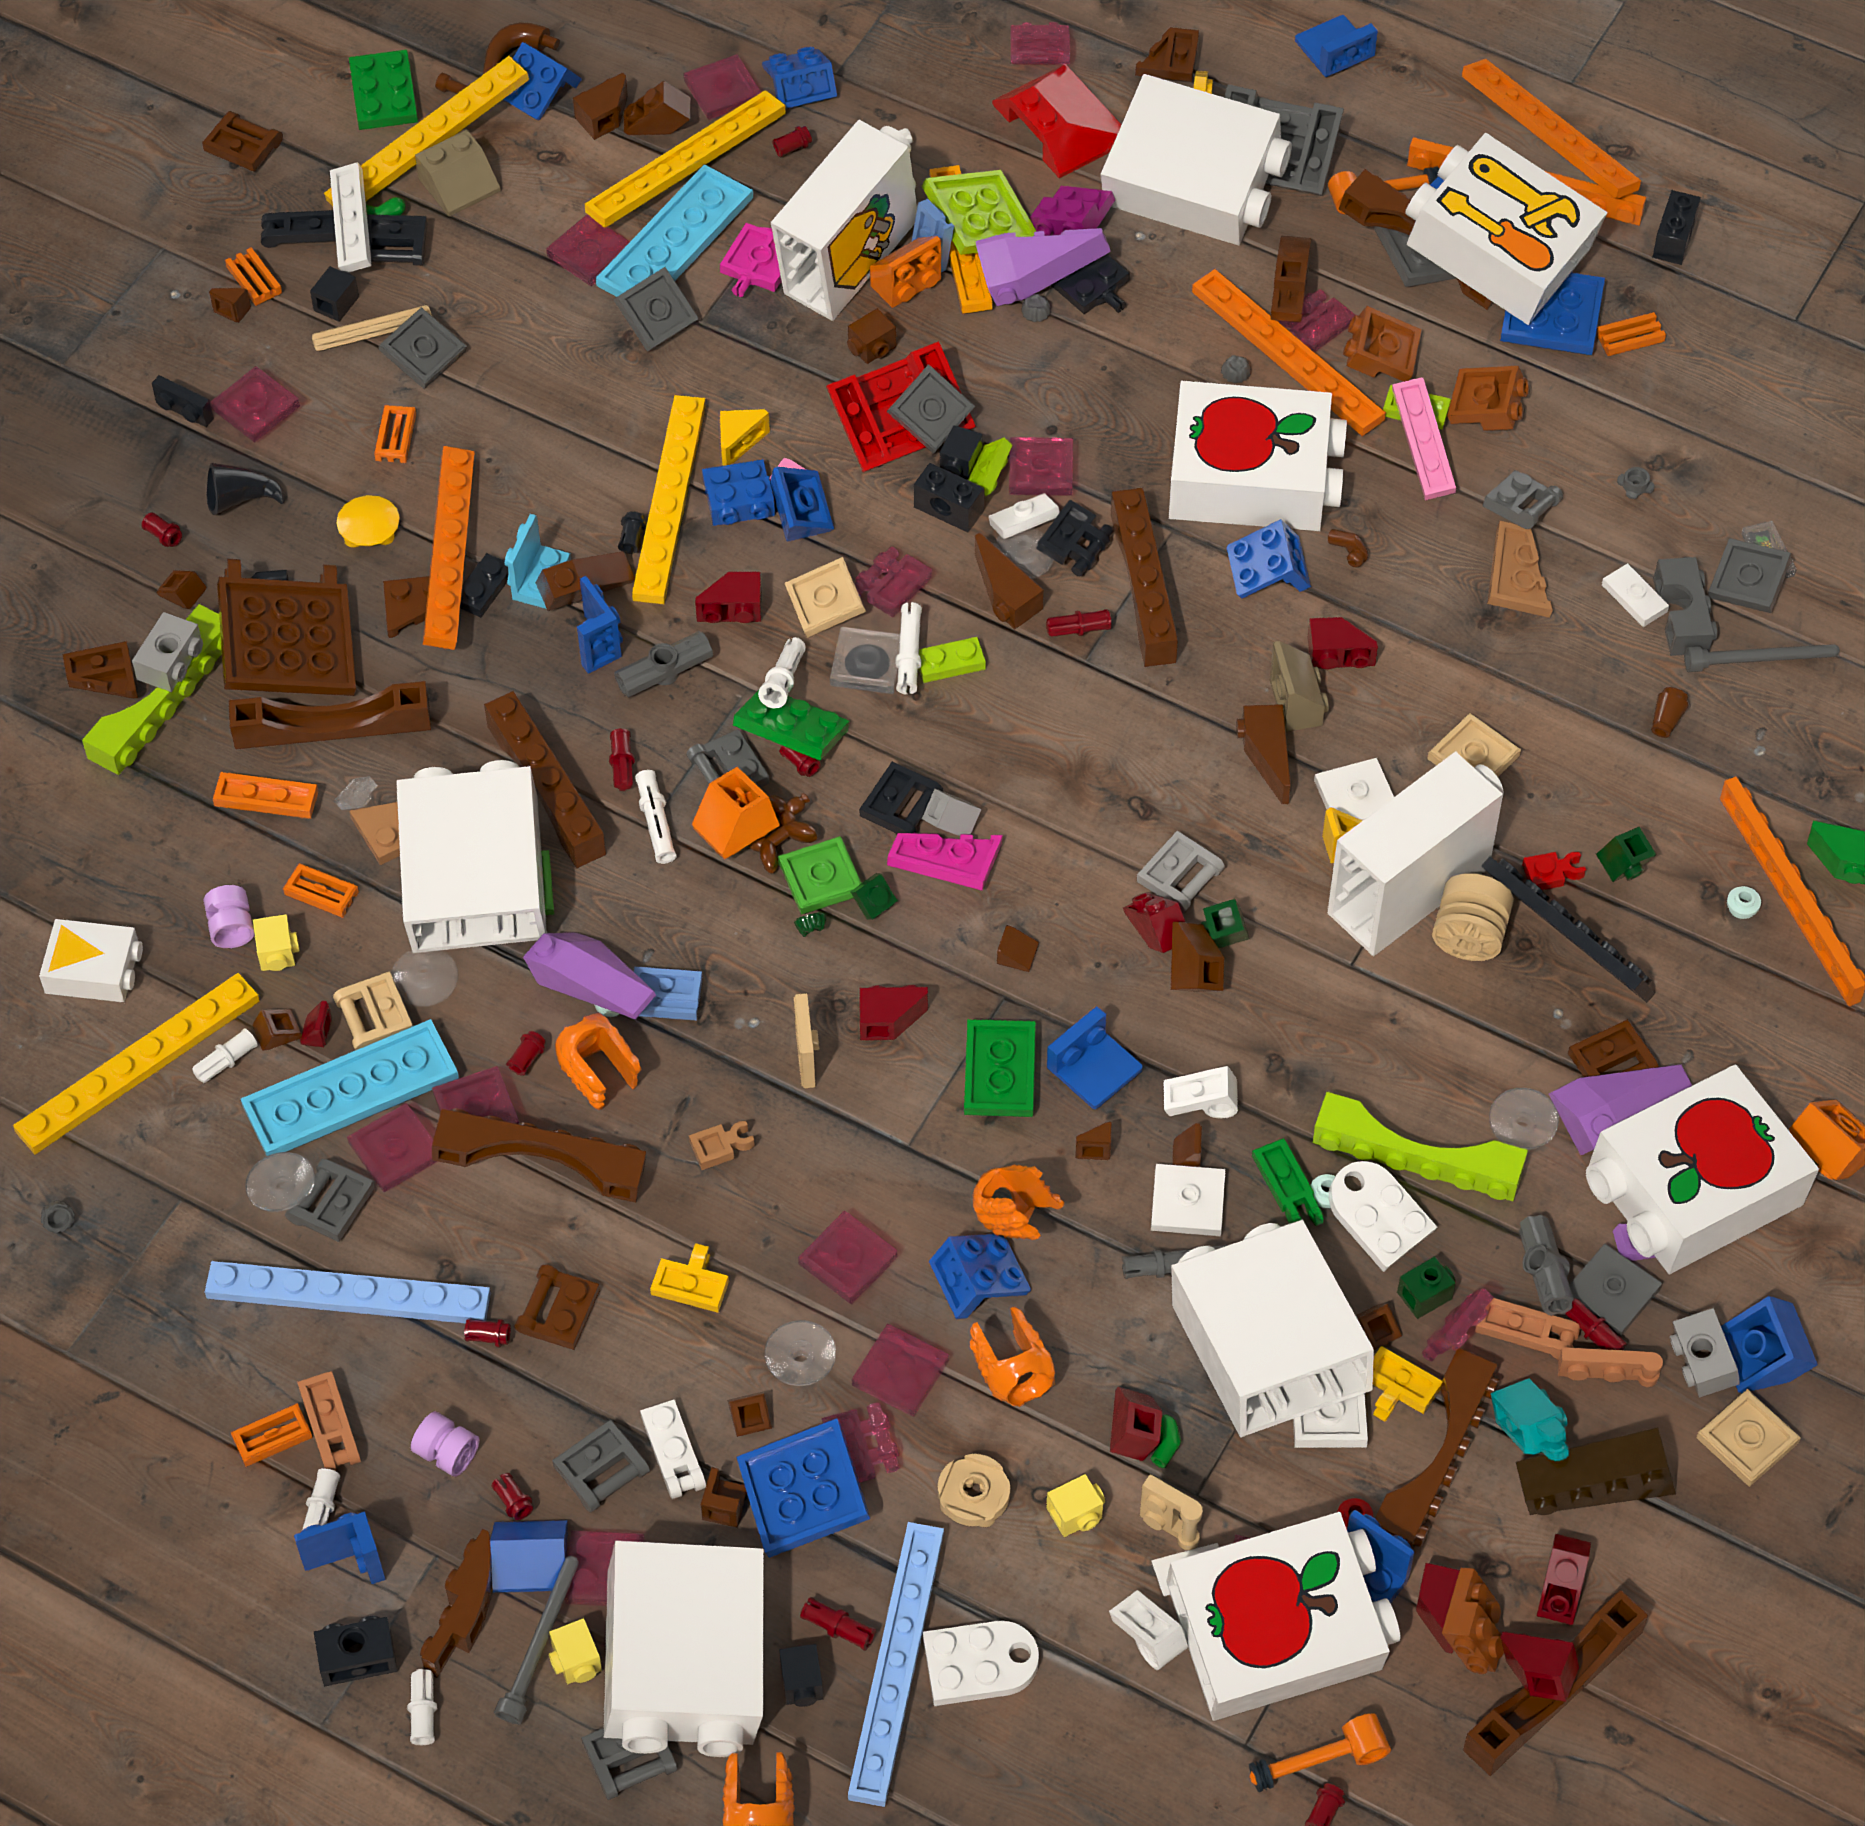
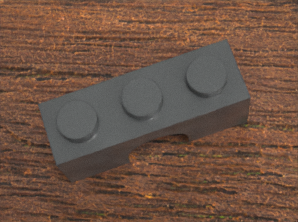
M1696 557L1658 559L1653 576L1656 593L1666 603L1676 604L1684 609L1670 611L1665 634L1670 656L1684 655L1685 648L1689 646H1701L1702 649H1707L1709 652L1712 641L1717 638V626L1715 621H1711L1709 615L1711 612V601L1709 595H1705L1703 589L1705 586L1704 571L1699 570Z

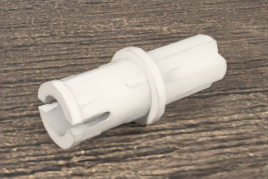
M244 1028L225 1044L216 1045L214 1052L193 1066V1073L199 1081L206 1083L226 1067H234L236 1060L257 1047V1041Z
M331 1469L318 1470L312 1496L306 1501L308 1511L303 1529L311 1525L322 1526L327 1524L329 1513L335 1509L333 1499L337 1483L340 1480L338 1472Z
M417 1669L411 1674V1702L407 1705V1710L411 1713L410 1742L415 1745H429L435 1741L434 1712L437 1710V1703L433 1702V1673L431 1670Z

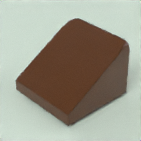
M212 288L209 291L213 311L234 322L239 323L251 309L248 290L245 288Z
M174 570L156 593L182 608L190 609L205 592L206 586L195 571Z
M1006 925L997 950V964L1030 972L1039 942L1016 928Z
M291 1009L261 1010L253 1022V1029L262 1050H270L302 1037Z
M1106 1122L1076 1136L1075 1158L1110 1159L1112 1122Z
M1193 1124L1174 1139L1173 1165L1200 1167L1202 1126L1200 1124Z
M1378 1304L1355 1315L1374 1350L1402 1337L1388 1304Z
M763 1392L727 1400L737 1437L772 1429Z

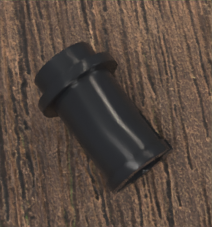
M630 511L621 519L623 528L618 543V549L626 554L637 553L641 531L646 527L644 516L641 513Z

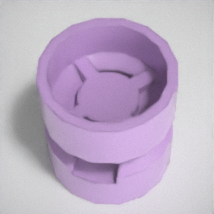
M224 885L210 890L203 900L206 916L209 920L208 927L212 943L221 948H235L247 944L254 936L251 915L248 913L250 909L246 891L236 885Z
M434 1411L422 1421L416 1430L411 1442V1451L429 1462L436 1459V1466L456 1477L471 1463L480 1440L477 1435L461 1426L455 1428L452 1420Z

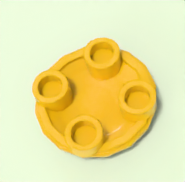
M366 495L354 498L346 503L338 513L336 524L339 534L344 538L345 544L349 547L355 548L377 544L388 545L395 539L394 533L398 529L400 517L397 508L389 500L380 496Z

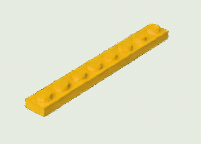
M510 56L506 57L362 164L365 202L416 165L415 154L456 135L529 80L527 71ZM330 188L324 192L326 200L333 206L332 190Z
M768 91L761 92L586 202L585 213L604 228L608 227L695 172L704 164L706 165L785 115V104Z
M674 395L632 592L633 601L665 604L706 407L705 398Z
M239 973L235 974L13 1125L16 1134L36 1155L260 1002L258 994Z

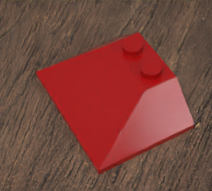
M1066 64L992 100L993 106L1009 123L1020 118L1043 143L1042 160L1059 179L1109 154L1122 125Z
M939 341L915 350L906 358L859 377H856L854 374L826 386L863 473L926 448L887 413V410L928 364L961 393ZM970 413L958 427L968 430L976 427Z

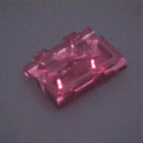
M1022 22V25H1011V64H1070L1069 25H1058V22H1049V25H1031V22Z
M1321 289L1313 294L1308 293L1304 296L1301 322L1276 320L1285 328L1290 327L1289 332L1313 352L1348 328L1351 319L1355 315L1334 297L1328 302L1323 303L1326 300V294ZM1306 313H1311L1306 318L1303 317Z
M889 547L885 553L881 552L874 558V564L867 571L863 570L855 578L856 582L854 584L859 596L864 591H870L867 594V602L893 618L901 609V606L907 603L930 580L932 569L908 554L900 561H897L899 552L894 547ZM882 573H887L882 580L878 578Z
M1485 1288L1468 1295L1460 1306L1452 1309L1446 1316L1444 1326L1434 1331L1428 1338V1345L1422 1351L1423 1357L1428 1361H1433L1437 1355L1444 1354L1449 1349L1453 1351L1459 1349L1469 1338L1466 1332L1471 1325L1475 1327L1487 1316L1489 1311L1486 1307L1494 1297Z
M872 1403L867 1406L870 1418L860 1422L856 1409L822 1418V1424L836 1418L841 1423L859 1483L875 1479L873 1465L883 1463L887 1473L895 1472L900 1468L897 1460L899 1451L896 1443L892 1442L888 1431L891 1426L887 1414H883L880 1403ZM875 1434L878 1447L868 1450L865 1437Z

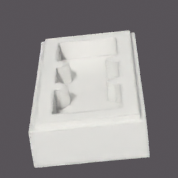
M1043 493L989 515V521L1003 539H1006L1055 519L1059 514V507Z
M1628 563L1603 578L1602 586L1642 627L1668 612L1669 605Z

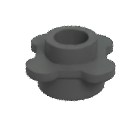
M1632 467L1625 474H1621L1617 478L1618 485L1623 486L1626 496L1630 499H1636L1643 493H1652L1655 487L1654 483L1649 481V473L1640 467Z

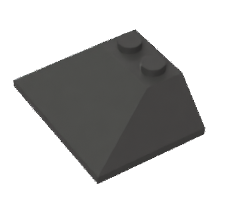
M1227 85L1224 98L1280 114L1281 139L1292 142L1290 159L1283 176L1278 177L1269 174L1265 184L1322 196L1344 108L1316 102L1313 108L1260 98L1257 90Z

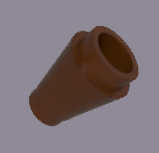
M1666 687L1663 692L1658 694L1653 726L1651 728L1655 735L1662 738L1670 736L1689 707L1687 702L1688 696L1685 692L1677 688Z

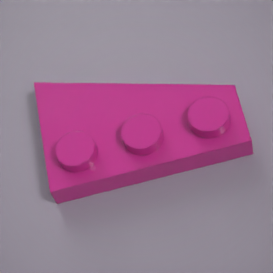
M898 833L888 854L887 865L983 891L1002 845L1003 835H991L990 839H973V835L960 834V839H942L938 834Z

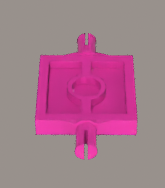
M745 223L720 263V273L738 279L732 288L734 295L738 296L739 294V297H743L749 285H756L773 292L780 285L782 280L772 227H757Z

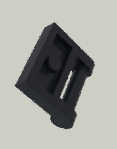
M367 215L371 265L372 262H413L414 266H423L427 232L426 216ZM373 246L413 247V250L373 249Z
M892 761L860 807V817L886 828L896 835L898 833H916L915 828L924 815L934 789L943 792V787L936 781ZM916 789L921 791L923 794L906 819L898 818L897 816Z

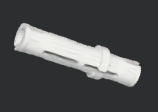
M911 602V612L908 611V603L901 606L899 654L896 656V667L898 668L896 689L902 694H907V685L910 686V694L917 691V670L921 667V657L918 655L922 607Z
M643 770L635 776L641 797L639 806L641 811L645 813L656 862L661 864L669 863L675 860L676 852L673 848L670 829L664 811V806L666 805L665 797L660 794L655 771ZM649 795H652L655 809H652ZM656 824L660 825L662 838H659Z

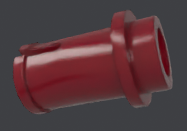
M796 126L794 131L772 140L775 152L780 158L801 147L806 149L808 144L812 143L811 134L806 126Z
M153 512L148 513L144 517L141 525L142 529L157 537L160 544L164 547H175L182 539V532L177 524H170Z
M785 746L780 747V754L797 767V772L801 776L811 777L819 770L820 761Z
M529 1031L521 1036V1044L506 1063L509 1069L517 1075L524 1076L537 1055L545 1051L544 1045L546 1040L534 1031Z
M468 1318L465 1323L464 1340L467 1342L495 1343V1346L500 1348L502 1344H509L511 1325L505 1323L503 1319H499L498 1322Z
M504 1473L500 1477L507 1485V1488H504L497 1478L493 1481L491 1487L505 1504V1511L509 1517H514L515 1520L524 1519L533 1510L532 1498L527 1494L524 1495L510 1473Z
M1325 1783L1323 1788H1318L1316 1792L1318 1798L1305 1822V1826H1330L1338 1808L1343 1807L1345 1804L1343 1799L1344 1791L1335 1785Z

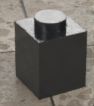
M329 266L310 290L313 310L338 322L342 320L359 298L356 277L347 271H340Z
M953 425L940 451V468L968 480L983 449V434Z
M816 1644L779 1649L786 1704L805 1707L813 1705L817 1700H823V1685Z

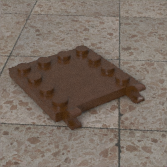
M227 559V569L224 570V577H219L217 582L224 689L354 696L356 682L347 584H337L336 565L323 564V575L320 574V582L242 578L241 560Z

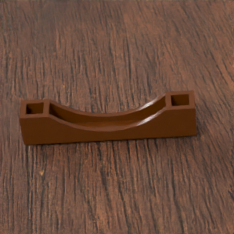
M1366 169L1346 189L1339 206L1340 211L1363 226L1383 227L1410 235L1416 222L1405 214L1411 200L1404 193L1398 192L1380 177L1373 175ZM1456 278L1464 295L1486 310L1492 306L1493 301Z
M1143 488L1112 491L1111 519L1115 537L1121 548L1128 572L1144 667L1176 663L1178 639Z
M426 681L392 684L383 691L367 698L332 706L290 705L263 697L229 700L230 730L235 749L431 730L430 705Z
M514 691L485 703L487 727L501 749L519 767H531L537 796L547 812L561 845L576 869L605 856L604 834Z
M441 1108L432 1142L433 1161L468 1167L481 1160L504 1155L521 1154L543 1157L559 1162L578 1172L602 1196L637 1202L646 1160V1151L640 1150L637 1146L631 1144L619 1146L606 1143L598 1137L581 1138L572 1136L564 1130L547 1131L538 1129L530 1123L514 1124L504 1122L496 1116L480 1117L471 1115L463 1109L454 1108L447 1110Z
M1459 1347L1448 1366L1441 1387L1447 1419V1432L1443 1446L1433 1462L1417 1478L1402 1488L1386 1494L1375 1517L1382 1529L1392 1536L1398 1535L1410 1544L1412 1550L1415 1545L1420 1548L1422 1547L1429 1531V1527L1425 1526L1429 1515L1432 1517L1437 1516L1444 1499L1439 1494L1443 1486L1450 1488L1458 1470L1453 1465L1458 1456L1465 1457L1472 1438L1468 1437L1471 1427L1479 1428L1486 1411L1482 1404L1485 1398L1492 1400L1491 1393L1497 1390L1500 1382L1499 1379L1495 1378L1498 1364Z
M1620 1590L1595 1613L1572 1641L1575 1646L1579 1670L1567 1701L1530 1696L1527 1690L1523 1688L1515 1696L1494 1708L1467 1733L1463 1751L1491 1776L1643 1633L1648 1614Z

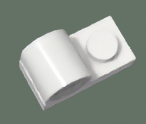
M1225 1066L1164 1080L1165 1112L1169 1116L1203 1109L1207 1115L1213 1118L1232 1117L1238 1111L1237 1079L1230 1068Z
M1138 1590L1109 1611L1112 1621L1135 1639L1144 1659L1156 1670L1161 1669L1188 1648L1182 1626Z

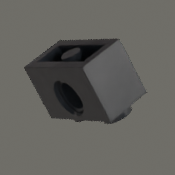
M1671 190L1657 232L1652 258L1682 265L1696 223L1701 197Z
M932 463L927 465L913 484L914 508L969 533L984 512V487Z
M368 1616L361 1619L358 1623L348 1625L339 1623L329 1624L323 1627L322 1630L313 1631L319 1670L324 1687L398 1672L392 1634L387 1617ZM353 1644L364 1645L358 1652H347V1649Z

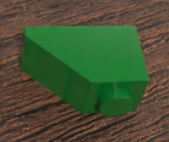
M1813 821L1807 840L1809 848L1834 878L1845 880L1852 884L1860 883L1865 885V831Z

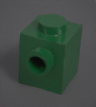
M1639 826L1615 836L1596 855L1612 882H1615L1626 877L1627 881H1630L1645 872L1643 866L1656 856V853Z
M1236 899L1203 908L1206 921L1201 922V924L1218 948L1250 939L1241 908Z
M1434 1256L1401 1275L1397 1293L1414 1316L1419 1319L1452 1300L1455 1277L1452 1271L1446 1265L1442 1266Z

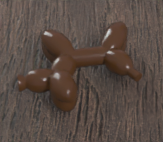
M802 793L800 797L795 796L791 798L787 803L777 795L769 796L776 817L780 818L781 827L767 838L761 837L752 842L748 847L753 851L760 852V859L764 869L770 874H774L778 868V854L775 847L790 837L801 843H811L818 838L815 829L811 825L796 821L795 815L805 808V803L810 802L805 793Z

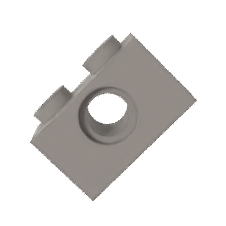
M163 612L132 660L137 680L172 692L176 684L181 682L186 676L187 667L192 659L197 657L202 650L203 640L201 639L198 624Z
M1714 1308L1673 1321L1675 1334L1669 1336L1676 1357L1683 1355L1686 1366L1681 1367L1688 1388L1695 1386L1700 1398L1740 1384L1737 1366ZM1700 1350H1708L1711 1352V1354L1706 1358H1698L1694 1356V1354Z

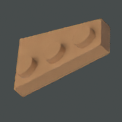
M1504 521L1499 522L1496 530L1487 604L1550 618L1553 609L1551 601L1547 600L1545 593L1547 586L1544 577H1541L1538 566L1539 556L1531 529H1524L1516 524Z
M398 802L349 811L352 821L380 865L400 856Z

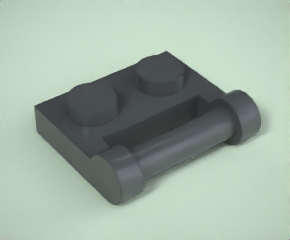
M1514 470L1486 495L1483 507L1524 529H1531L1537 524L1538 517L1550 506H1556L1561 502L1563 493L1557 486L1546 487L1533 480L1529 475ZM1534 498L1538 500L1531 508L1522 510Z
M739 729L704 745L696 744L687 751L686 755L690 762L698 766L708 784L719 778L718 773L709 761L713 757L716 758L725 773L738 767L759 788L769 784V775Z
M321 1159L316 1167L317 1173L297 1203L290 1205L285 1213V1217L295 1225L306 1226L339 1242L375 1189V1184L373 1180L328 1159ZM335 1179L313 1213L309 1212V1208L328 1180Z
M609 1420L552 1460L553 1467L590 1513L600 1507L599 1502L636 1476L641 1478L650 1472L645 1460L612 1420ZM625 1458L629 1463L593 1490H590L586 1485L621 1459Z
M604 1728L581 1737L582 1744L607 1800L618 1797V1792L665 1772L666 1775L677 1771L676 1763L667 1746L666 1749L657 1752L658 1759L612 1778L609 1773L610 1769L646 1754L634 1753L624 1749L622 1739L604 1738Z

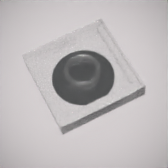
M841 627L830 675V686L894 694L898 677L896 656L899 654L900 634Z

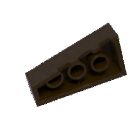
M1658 1427L1568 1449L1569 1456L1560 1461H1551V1459L1542 1455L1516 1462L1525 1503L1530 1515H1549L1562 1510L1676 1495Z

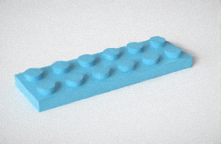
M704 164L596 277V286L617 297L663 267H666L673 280L676 281L753 199V190Z
M430 1019L241 1098V1103L267 1158L270 1159L457 1080L459 1075Z

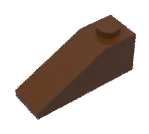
M980 532L975 535V557L994 614L1000 621L1007 622L1015 630L1043 610L1044 590Z
M621 551L572 559L542 569L535 583L547 611L582 600L580 578L584 576L589 579L592 585L597 584L602 592L635 582V577L624 552Z
M1283 704L1243 706L1242 719L1236 720L1237 738H1243L1244 752L1281 804H1289L1291 785Z

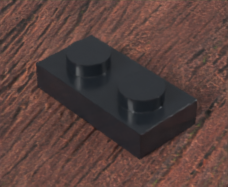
M160 375L151 383L155 401L164 410H172L182 415L187 421L191 423L196 422L206 428L214 420L209 399Z
M488 553L485 554L462 585L460 609L480 618L484 615L507 584L509 572L508 567L505 566V561Z

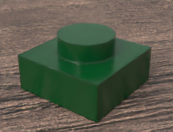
M875 873L850 891L867 920H873L897 902L896 897L881 873Z

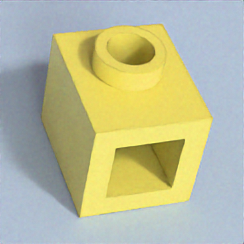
M287 915L254 919L255 941L261 971H279L285 967L295 966L294 953L300 952L297 932L291 933Z
M1086 1474L1048 1492L1046 1508L1063 1537H1066L1078 1530L1088 1531L1099 1523L1102 1519L1105 1497L1100 1487L1096 1483L1092 1485Z
M584 1618L549 1631L554 1652L549 1653V1658L556 1675L563 1673L567 1685L575 1681L577 1683L589 1681L596 1676V1673L602 1671L600 1656Z

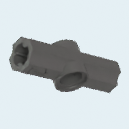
M698 631L671 645L668 643L654 645L650 649L648 656L615 671L614 676L623 695L629 698L655 684H672L677 680L680 672L713 657V650L705 634Z
M1543 1215L1528 1216L1520 1222L1521 1228L1519 1230L1525 1250L1522 1261L1523 1268L1533 1276L1543 1312L1550 1316L1565 1314L1573 1308L1572 1301L1574 1300L1567 1280L1570 1269L1569 1262L1559 1254L1549 1219Z

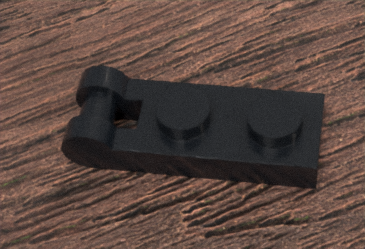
M333 210L266 213L261 218V227L264 229L261 232V244L267 248L276 247L280 243L336 241Z

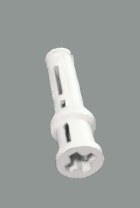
M794 637L792 642L788 639L776 666L767 672L765 683L762 684L758 693L760 701L765 706L780 708L786 703L788 692L794 686L793 674L806 649L805 643L801 639Z

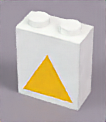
M55 919L39 975L45 994L125 1002L127 991L133 989L135 982V971L133 970L135 961H140L143 950L142 942L138 941L135 928Z

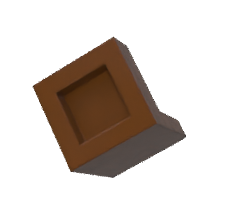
M712 1467L701 1501L702 1520L738 1528L747 1496L745 1485L720 1480L719 1468Z

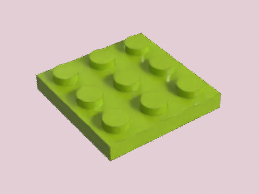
M1001 170L925 178L922 184L928 199L943 212L946 217L945 222L954 225L952 241L960 255L978 253L976 241L1004 233H1016V237H1032L1034 232H1037Z

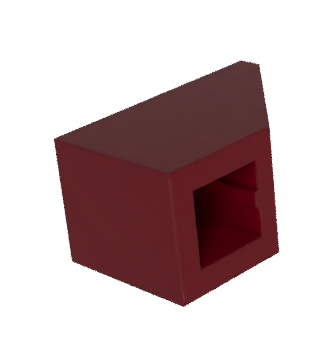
M727 572L695 598L697 622H761V572Z
M1342 617L1309 618L1307 639L1313 667L1333 669L1375 666L1378 649L1377 641Z
M1149 892L1135 896L1132 899L1133 903L1123 907L1125 915L1150 949L1161 953L1171 950L1173 922L1186 923L1178 902Z
M875 985L869 988H860V1040H895L928 1011V987L906 985L904 987L885 988Z
M1117 1387L1115 1390L1110 1452L1144 1461L1159 1444L1162 1410L1152 1396Z
M1555 1534L1538 1606V1617L1573 1625L1589 1560L1591 1542Z
M1425 1563L1416 1612L1446 1653L1453 1654V1648L1443 1636L1442 1630L1460 1570Z
M1502 1632L1500 1638L1506 1662L1529 1695L1566 1702L1579 1670L1574 1643L1560 1639L1553 1640L1527 1634Z

